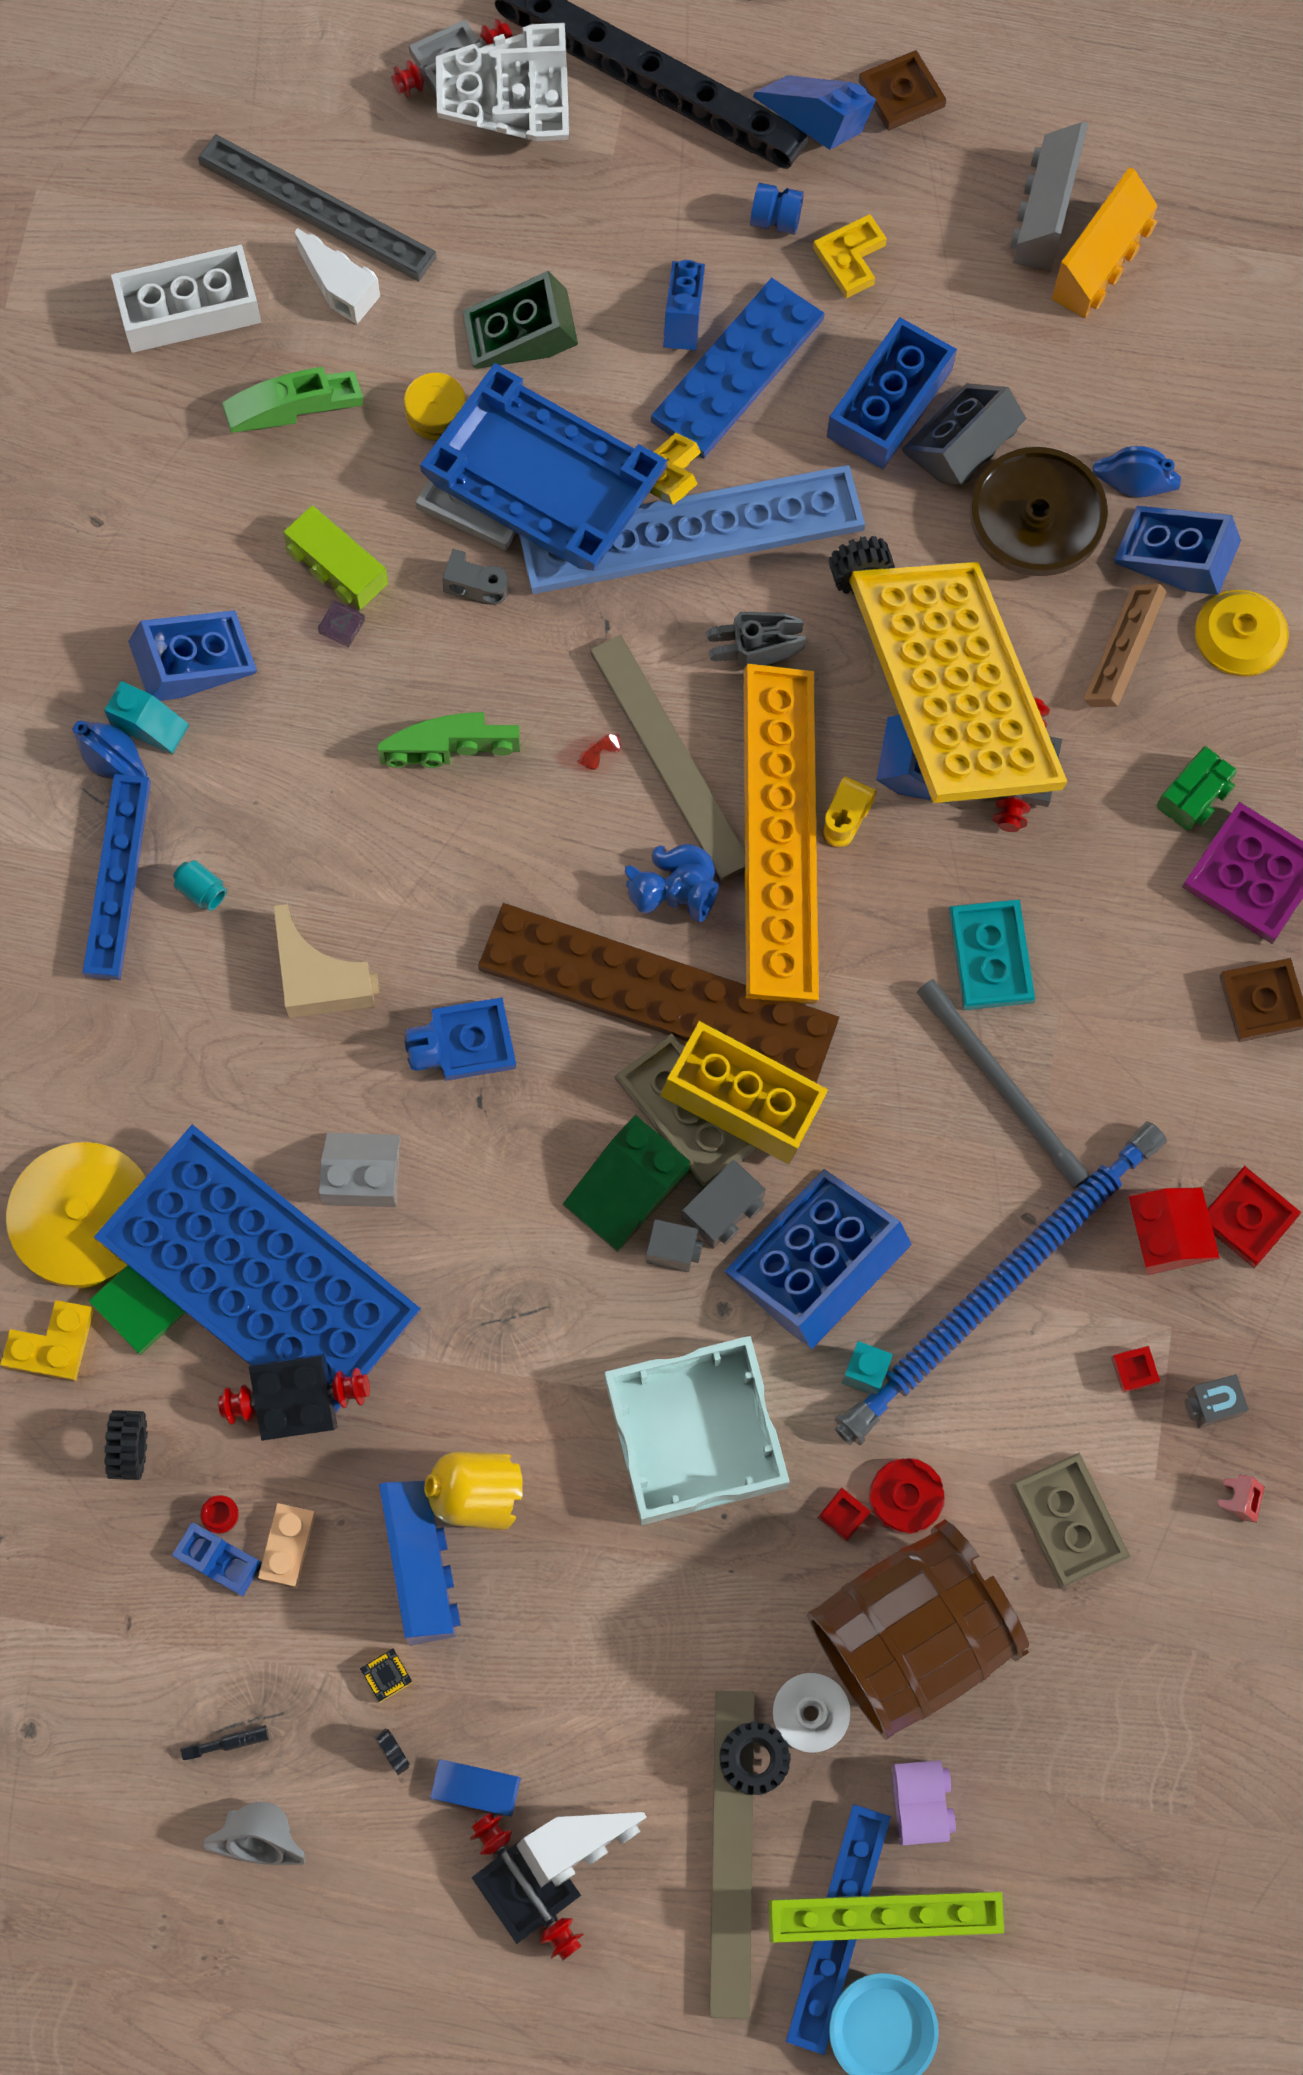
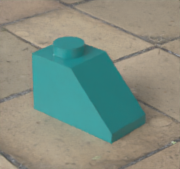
M122 681L104 709L110 725L119 727L130 736L172 755L189 727V724L153 695Z

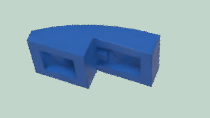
M193 1522L172 1554L176 1559L242 1597L262 1564L258 1559Z
M439 1759L430 1799L512 1817L521 1777Z

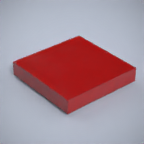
M1245 1165L1208 1207L1214 1236L1254 1269L1302 1213Z

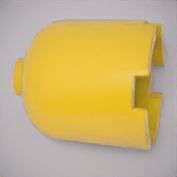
M458 1451L445 1454L436 1462L431 1474L425 1480V1495L429 1499L434 1515L442 1522L455 1526L499 1531L508 1529L516 1519L515 1515H510L514 1500L522 1499L523 1479L519 1464L511 1463V1455L506 1453Z

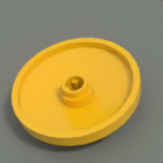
M76 1142L58 1146L45 1152L25 1168L15 1182L9 1196L6 1210V1225L13 1249L21 1261L34 1274L49 1283L66 1288H90L110 1282L127 1265L100 1244L94 1236L146 1178L137 1164L124 1153L99 1143Z

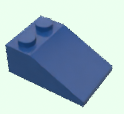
M787 75L755 91L753 96L756 100L829 150L862 133L876 101L859 84Z
M1137 506L1114 561L1115 564L1187 592L1219 595L1241 539L1232 515Z
M235 610L142 620L128 640L145 691L159 701L183 698L253 675L257 672Z

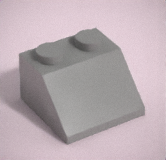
M327 1133L321 1158L319 1195L323 1205L397 1207L400 1135Z

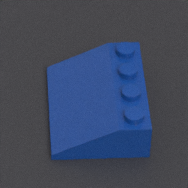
M823 1169L724 1272L784 1329L813 1349L904 1254L912 1243L900 1220L826 1169Z

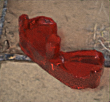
M607 733L597 742L591 743L590 747L581 753L577 763L590 770L597 769L602 750L614 753L621 751L619 734Z

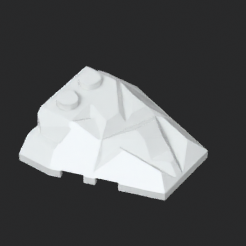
M565 23L532 24L523 27L522 34L507 39L502 34L494 37V43L480 48L472 44L436 56L438 118L533 141L569 140Z

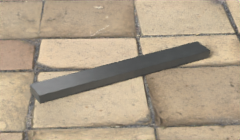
M215 134L198 157L199 165L418 282L437 258L435 250Z

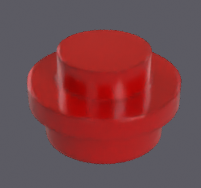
M224 1495L213 1496L201 1508V1522L212 1533H227L237 1524L239 1509L231 1498Z

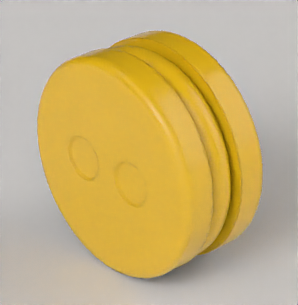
M438 372L427 373L417 377L409 384L404 395L405 415L408 425L417 435L429 440H438L466 403V395L462 385L450 375Z

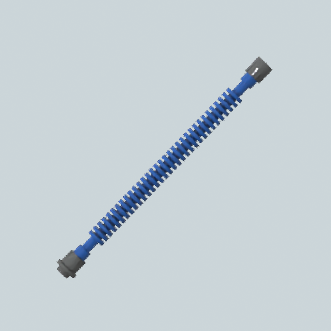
M1146 1121L1135 1132L1134 1136L1126 1142V1147L1118 1154L1119 1159L1109 1168L1101 1165L1090 1176L1091 1178H1087L1084 1184H1081L1071 1194V1197L1064 1201L1065 1203H1062L1058 1209L1052 1212V1216H1048L1045 1222H1042L1032 1232V1235H1029L1025 1241L1019 1244V1248L1016 1247L1012 1254H1009L1005 1258L1006 1260L999 1264V1267H996L992 1273H989L986 1276V1280L983 1279L979 1286L972 1290L973 1293L970 1292L966 1299L959 1303L960 1306L956 1305L952 1310L953 1312H949L946 1315V1319L943 1318L939 1325L932 1329L933 1332L930 1331L926 1338H922L919 1341V1345L916 1344L912 1348L913 1352L909 1351L905 1355L906 1358H902L899 1361V1365L896 1364L892 1371L886 1373L885 1377L888 1383L879 1393L875 1394L872 1392L864 1401L858 1402L844 1415L839 1414L835 1418L838 1424L835 1428L837 1434L849 1445L853 1442L862 1445L865 1442L864 1437L880 1421L879 1417L888 1409L887 1404L898 1393L907 1396L910 1393L909 1389L913 1390L917 1386L916 1382L920 1383L924 1379L923 1376L926 1377L930 1373V1369H935L937 1363L940 1364L944 1357L951 1353L950 1350H954L957 1347V1343L960 1344L964 1337H967L971 1331H974L977 1328V1324H981L984 1318L991 1314L990 1311H994L998 1307L997 1305L1004 1301V1298H1007L1011 1292L1017 1289V1285L1020 1286L1024 1279L1031 1275L1030 1272L1033 1273L1037 1266H1040L1050 1256V1253L1053 1254L1057 1247H1060L1063 1241H1066L1070 1234H1073L1077 1230L1076 1228H1079L1090 1217L1089 1215H1093L1096 1209H1099L1109 1199V1196H1112L1116 1192L1115 1190L1122 1186L1119 1178L1129 1168L1135 1169L1143 1160H1147L1167 1143L1163 1132L1153 1123Z

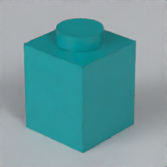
M857 1341L841 1384L867 1394L872 1392L875 1394L879 1393L893 1354Z

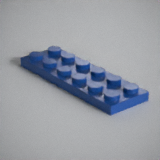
M771 277L653 412L651 423L670 436L678 433L696 442L701 452L699 456L704 459L821 324L825 313Z

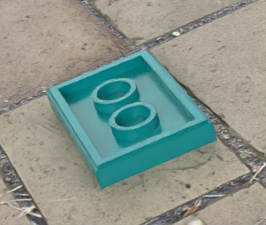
M1020 899L950 906L948 911L963 1011L1034 1004L1036 999Z

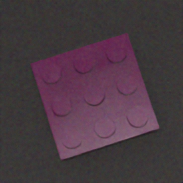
M1238 802L1184 882L1182 888L1273 944L1303 899V841L1243 803Z

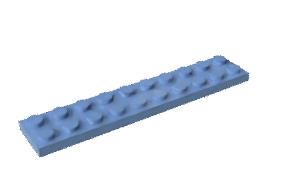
M849 465L688 495L674 505L664 500L641 504L594 571L579 569L520 534L519 539L532 594L861 532L865 529V522Z

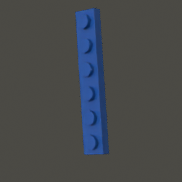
M114 774L83 967V975L86 978L121 981L151 787L149 777Z
M854 1804L852 1805L826 1897L869 1896L891 1816ZM857 1939L813 1941L785 2042L825 2055L829 2041L831 2013L842 1993Z

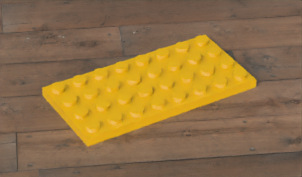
M979 562L853 571L849 579L932 802L943 803L1063 790L1067 784V779Z

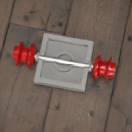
M495 19L494 28L492 29L482 25L480 38L478 39L467 21H460L409 45V54L415 63L407 60L406 69L404 70L395 66L393 68L394 75H391L392 84L398 94L403 93L405 97L409 98L410 89L415 87L419 92H422L424 80H426L437 97L436 56L472 44L480 48L494 43V37L504 34L505 39L513 37L511 29L507 23L502 24L499 19Z

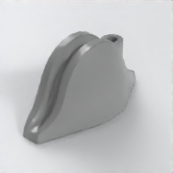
M269 1802L250 1803L238 1811H228L224 1827L206 1837L203 1842L204 1849L251 1863L302 1865L306 1861L304 1851L291 1838V1830L285 1813L280 1807Z

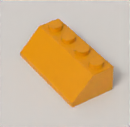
M1131 167L1127 169L1061 262L1051 300L1083 318H1086L1092 308L1097 310L1101 306L1107 295L1105 289L1109 284L1114 286L1118 282L1124 270L1122 265L1126 260L1131 262L1134 259L1141 245L1139 241L1142 237L1148 238L1157 224V220L1153 219L1157 203L1135 169Z

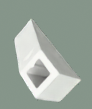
M297 228L295 237L298 251L329 307L353 323L358 324L380 297L377 276L369 268H361L351 262L343 252L339 250L334 251L325 246L314 234L308 235Z
M644 1812L556 1817L524 1837L516 1846L540 1886L542 1887L552 1881L556 1887L576 1874L572 1868L585 1859L589 1866L608 1853L605 1846L615 1839L622 1845L641 1831L637 1825L646 1819L647 1816Z

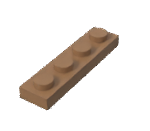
M1160 583L1132 585L1085 695L1084 701L1090 707L1119 706L1167 592Z

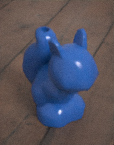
M683 844L666 852L664 846L655 847L652 852V861L655 866L663 871L673 872L665 879L654 872H641L631 865L625 866V873L629 878L626 883L629 898L639 912L650 913L656 910L664 900H667V905L672 908H677L680 904L688 905L691 919L699 923L705 921L716 900L719 885L713 881L715 874L714 864L711 856L704 849L691 844Z

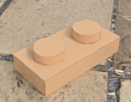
M277 1503L258 1579L297 1588L316 1515L314 1511Z

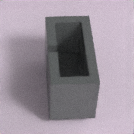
M733 1159L683 1209L682 1220L690 1227L698 1229V1235L713 1249L720 1242L726 1245L740 1230L736 1224L746 1216L752 1219L763 1208L765 1203L762 1200L764 1199L766 1189Z

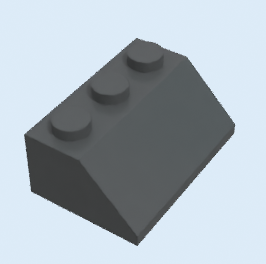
M966 383L902 450L905 455L939 482L962 485L970 481L974 476V472L995 455L996 450L1005 440L1016 434L1017 428L1026 420V417L1009 387Z

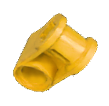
M847 776L842 778L825 816L823 835L828 844L834 847H845L852 842L863 819L872 807L877 789Z

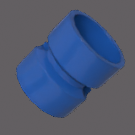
M759 182L754 196L750 226L769 229L772 225H775L778 232L795 235L800 220L804 191L786 188L783 192H779L777 186Z

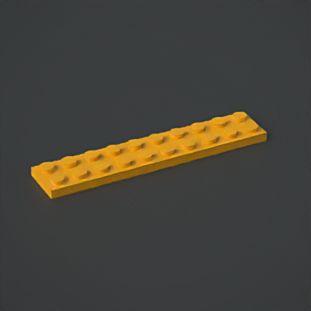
M747 664L744 668L746 998L815 1004L819 1000L814 671Z

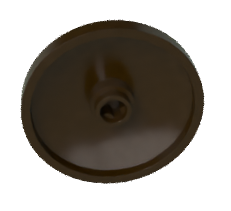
M1047 447L1016 449L994 460L979 477L970 505V519L973 532L985 552L1000 565L1017 573L1031 576L1056 575L1069 571L1083 563L1091 556L1100 543L1108 517V504L1104 489L1091 469L1076 457Z

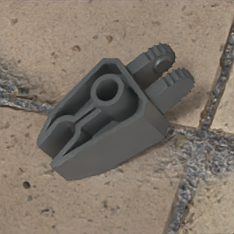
M739 612L734 618L733 624L716 626L707 630V639L710 642L734 641V644L710 649V659L716 662L737 660V665L743 669L747 664L768 665L786 660L805 648L806 636L794 635L802 632L803 620L785 613Z

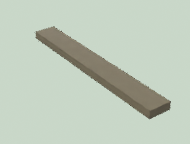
M619 635L590 649L593 660L700 848L704 849L711 856L714 871L720 883L745 871V850L623 637Z
M715 1691L710 2018L750 2019L753 1795L738 1792L729 1782L727 1783L719 1765L720 1749L727 1735L737 1726L754 1721V1692ZM754 1743L744 1746L739 1756L742 1768L750 1774H753Z

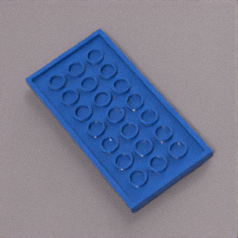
M193 1124L94 1236L100 1244L249 1365L325 1353L330 1383H333V1379L339 1370H342L346 1377L352 1376L354 1368H359L362 1375H368L421 1311L418 1305ZM334 1398L333 1403L336 1414L341 1406Z

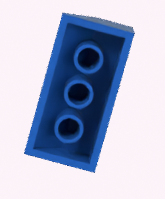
M425 1481L386 1482L379 1484L405 1639L412 1646L456 1637L454 1627L461 1626L457 1603L450 1604L448 1589L454 1588L451 1565L443 1566L441 1551L448 1550L444 1527L437 1528L435 1515L424 1491Z

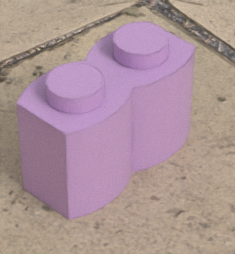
M941 1760L891 1765L899 1845L949 1842L950 1833H955L956 1831L953 1808L947 1809L945 1793L951 1792L949 1769L942 1768Z

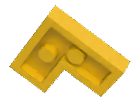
M868 214L813 242V250L847 299L875 284V276L862 257L885 247L887 238L871 214Z
M678 433L672 435L654 451V453L667 459V467L649 492L672 505L683 499L698 484L694 474L684 468L701 453L696 442Z
M55 1300L46 1336L10 1329L0 1365L6 1369L76 1382L94 1309L90 1306Z

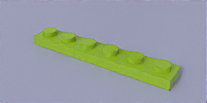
M999 1891L768 1900L769 1942L773 1943L1004 1933L1002 1892Z

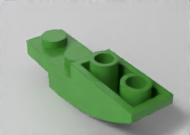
M317 367L285 374L247 388L223 401L222 408L230 432L234 433L296 424L297 415L362 406L363 395L354 371L326 375L323 367Z
M484 712L446 715L409 726L378 744L380 763L393 768H402L407 766V764H421L427 768H438L442 764H450L451 752H457L461 755L492 752L495 755L505 756L512 752H520L519 725H486Z

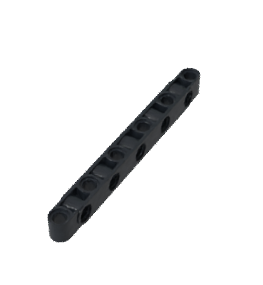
M495 0L494 2L495 8L504 18L522 28L532 24L565 23L566 53L780 168H790L808 143L806 133L769 109L567 0Z

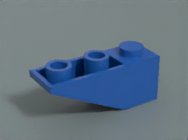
M692 260L672 261L665 311L663 348L697 349L705 264L696 263Z

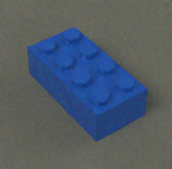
M899 317L829 416L826 437L884 470L952 372L957 349Z

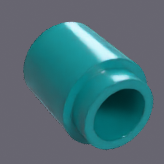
M197 860L189 863L183 862L174 872V888L201 909L214 910L220 905L227 894V888L223 886V881Z

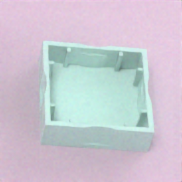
M751 1336L699 1348L690 1354L678 1358L655 1359L605 1372V1383L641 1525L787 1489L790 1481L777 1432L766 1409L764 1384Z

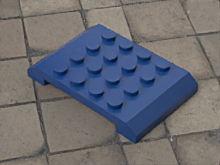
M494 363L422 461L420 469L439 489L577 568L594 571L666 469L667 459L640 444L635 448L629 446L526 388L523 385V378Z

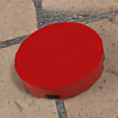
M902 1458L889 1461L877 1471L870 1485L869 1502L874 1516L884 1527L895 1533L912 1535L926 1530L938 1519L944 1507V1489L940 1476L930 1465L919 1459Z

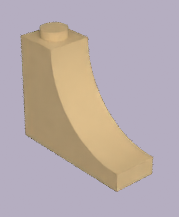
M288 904L274 906L284 1001L289 1018L375 1007L373 995L380 994L377 972L370 973L368 961L348 962L322 954L308 944L297 931Z

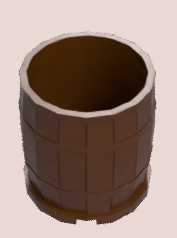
M945 1519L933 1526L931 1535L901 1548L898 1552L872 1566L851 1582L846 1583L833 1596L807 1614L811 1628L834 1670L862 1713L885 1740L906 1727L928 1718L931 1714L953 1702L977 1684L982 1683L1010 1658L1017 1661L1029 1653L1028 1650H1025L1029 1647L1026 1633L1004 1591L994 1576L986 1580L983 1579L973 1561L979 1557V1554L963 1534Z

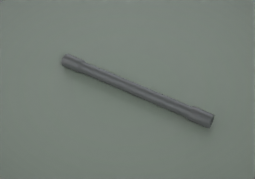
M932 979L920 987L917 994L933 1014L941 1019L1052 1158L1054 1165L1072 1188L1075 1189L1091 1176L1073 1152L1065 1147L956 1011L951 1000L935 980Z

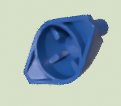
M1146 446L1122 448L1114 455L1096 461L1092 471L1098 478L1110 486L1133 497H1148L1179 490L1181 477L1173 470L1174 462L1171 459H1166L1161 452Z
M87 721L75 723L72 728L82 758L92 772L113 779L114 774L148 776L135 743L127 732L106 723Z

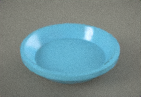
M888 1973L864 1976L851 1983L841 1993L833 2007L829 2023L830 2043L835 2058L848 2075H922L931 2063L937 2049L939 2029L935 2010L925 1993L906 1978Z

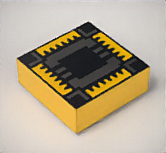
M394 1648L360 1668L379 1703L413 1683Z

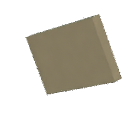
M1080 1452L1011 1483L1014 1494L1060 1589L1131 1557Z

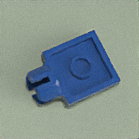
M503 997L432 1009V1022L428 1025L405 1030V1049L409 1054L407 1059L411 1069L414 1071L437 1068L442 1071L444 1081L516 1069V1060Z

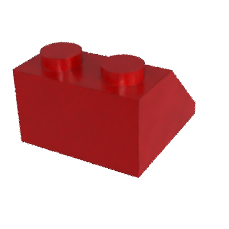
M1202 1187L1163 1188L1128 1196L1147 1275L1220 1259Z

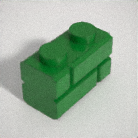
M1203 746L1163 792L1156 805L1157 809L1169 818H1173L1174 822L1186 831H1190L1196 823L1203 826L1215 811L1211 805L1217 799L1223 802L1236 785L1232 780L1237 773L1236 768L1224 759H1220L1219 755L1210 748Z

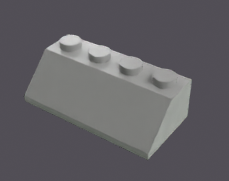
M1080 122L1045 134L1042 148L1035 146L1030 166L1035 167L1036 172L1035 175L1028 173L1024 194L1030 195L1028 202L1021 201L1017 221L1023 222L1021 229H1014L1010 245L1011 249H1016L1013 263L1047 271L1052 270L1088 123Z

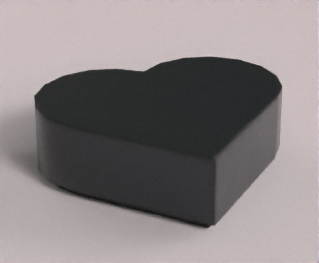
M385 1728L374 1735L375 1741L397 1775L410 1768V1763L389 1729Z

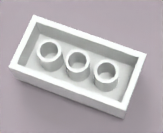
M242 245L111 274L125 333L132 353L262 323Z

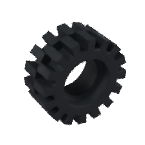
M866 536L860 537L858 542L852 539L848 541L849 545L842 544L838 547L839 551L834 550L831 553L832 557H829L828 560L835 586L845 594H848L850 591L854 594L849 581L853 571L895 568L887 542L883 538L877 540L876 536H871L869 540L866 539Z
M112 1410V1413H110L109 1421L107 1422L108 1431L105 1435L106 1446L104 1447V1453H106L104 1459L106 1465L105 1472L108 1479L140 1480L142 1478L144 1463L146 1462V1439L148 1438V1431H146L147 1420L144 1411Z
M758 1721L743 1723L732 1730L725 1738L719 1754L720 1769L727 1783L729 1782L735 1790L746 1795H762L778 1787L788 1774L791 1761L789 1745L782 1737V1733L778 1729L772 1728L770 1724L758 1723ZM759 1743L768 1750L770 1763L764 1772L750 1774L742 1768L739 1756L742 1748L747 1744Z

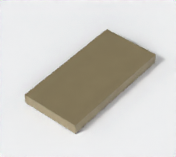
M671 1034L617 1073L615 1080L658 1134L691 1161L690 1174L704 1189L733 1159L739 1164L758 1148L660 1096L668 1076L684 1049L674 1035Z

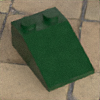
M549 271L462 310L472 365L476 369L492 367L494 363L505 365L550 358L578 345L568 291Z
M635 1114L610 1141L563 1202V1206L618 1252L690 1173L691 1161Z

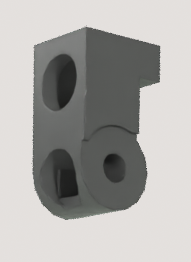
M452 549L442 578L443 592L489 605L500 604L506 599L508 595V577L502 568L498 566L483 567L467 562L466 552Z

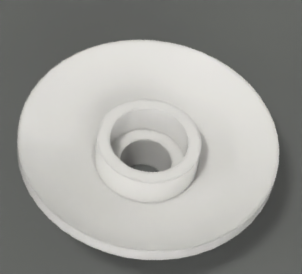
M804 1673L788 1680L777 1693L773 1704V1720L776 1729L782 1733V1737L791 1747L808 1753L822 1752L836 1745L845 1735L850 1722V1705L845 1692L834 1680L822 1674ZM808 1706L814 1707L818 1712V1717L814 1721L806 1720L803 1715L804 1709Z

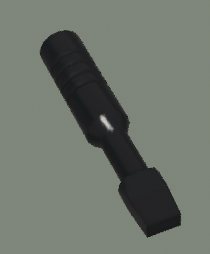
M263 1725L223 1735L216 1741L199 1744V1742L180 1748L183 1760L202 1757V1754L220 1749L229 1751L268 1741L269 1733L267 1726Z

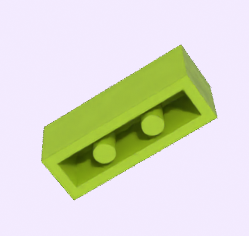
M313 505L283 532L287 545L285 549L290 557L298 563L303 561L308 565L312 575L320 583L324 584L327 582L334 588L337 597L346 605L352 603L357 609L361 610L389 584L386 568Z

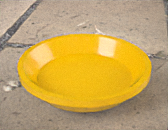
M1229 590L1211 598L1200 610L1194 630L1198 649L1207 662L1226 674L1240 677L1259 675L1274 667L1282 658L1289 639L1288 625L1281 610L1267 597L1249 590Z

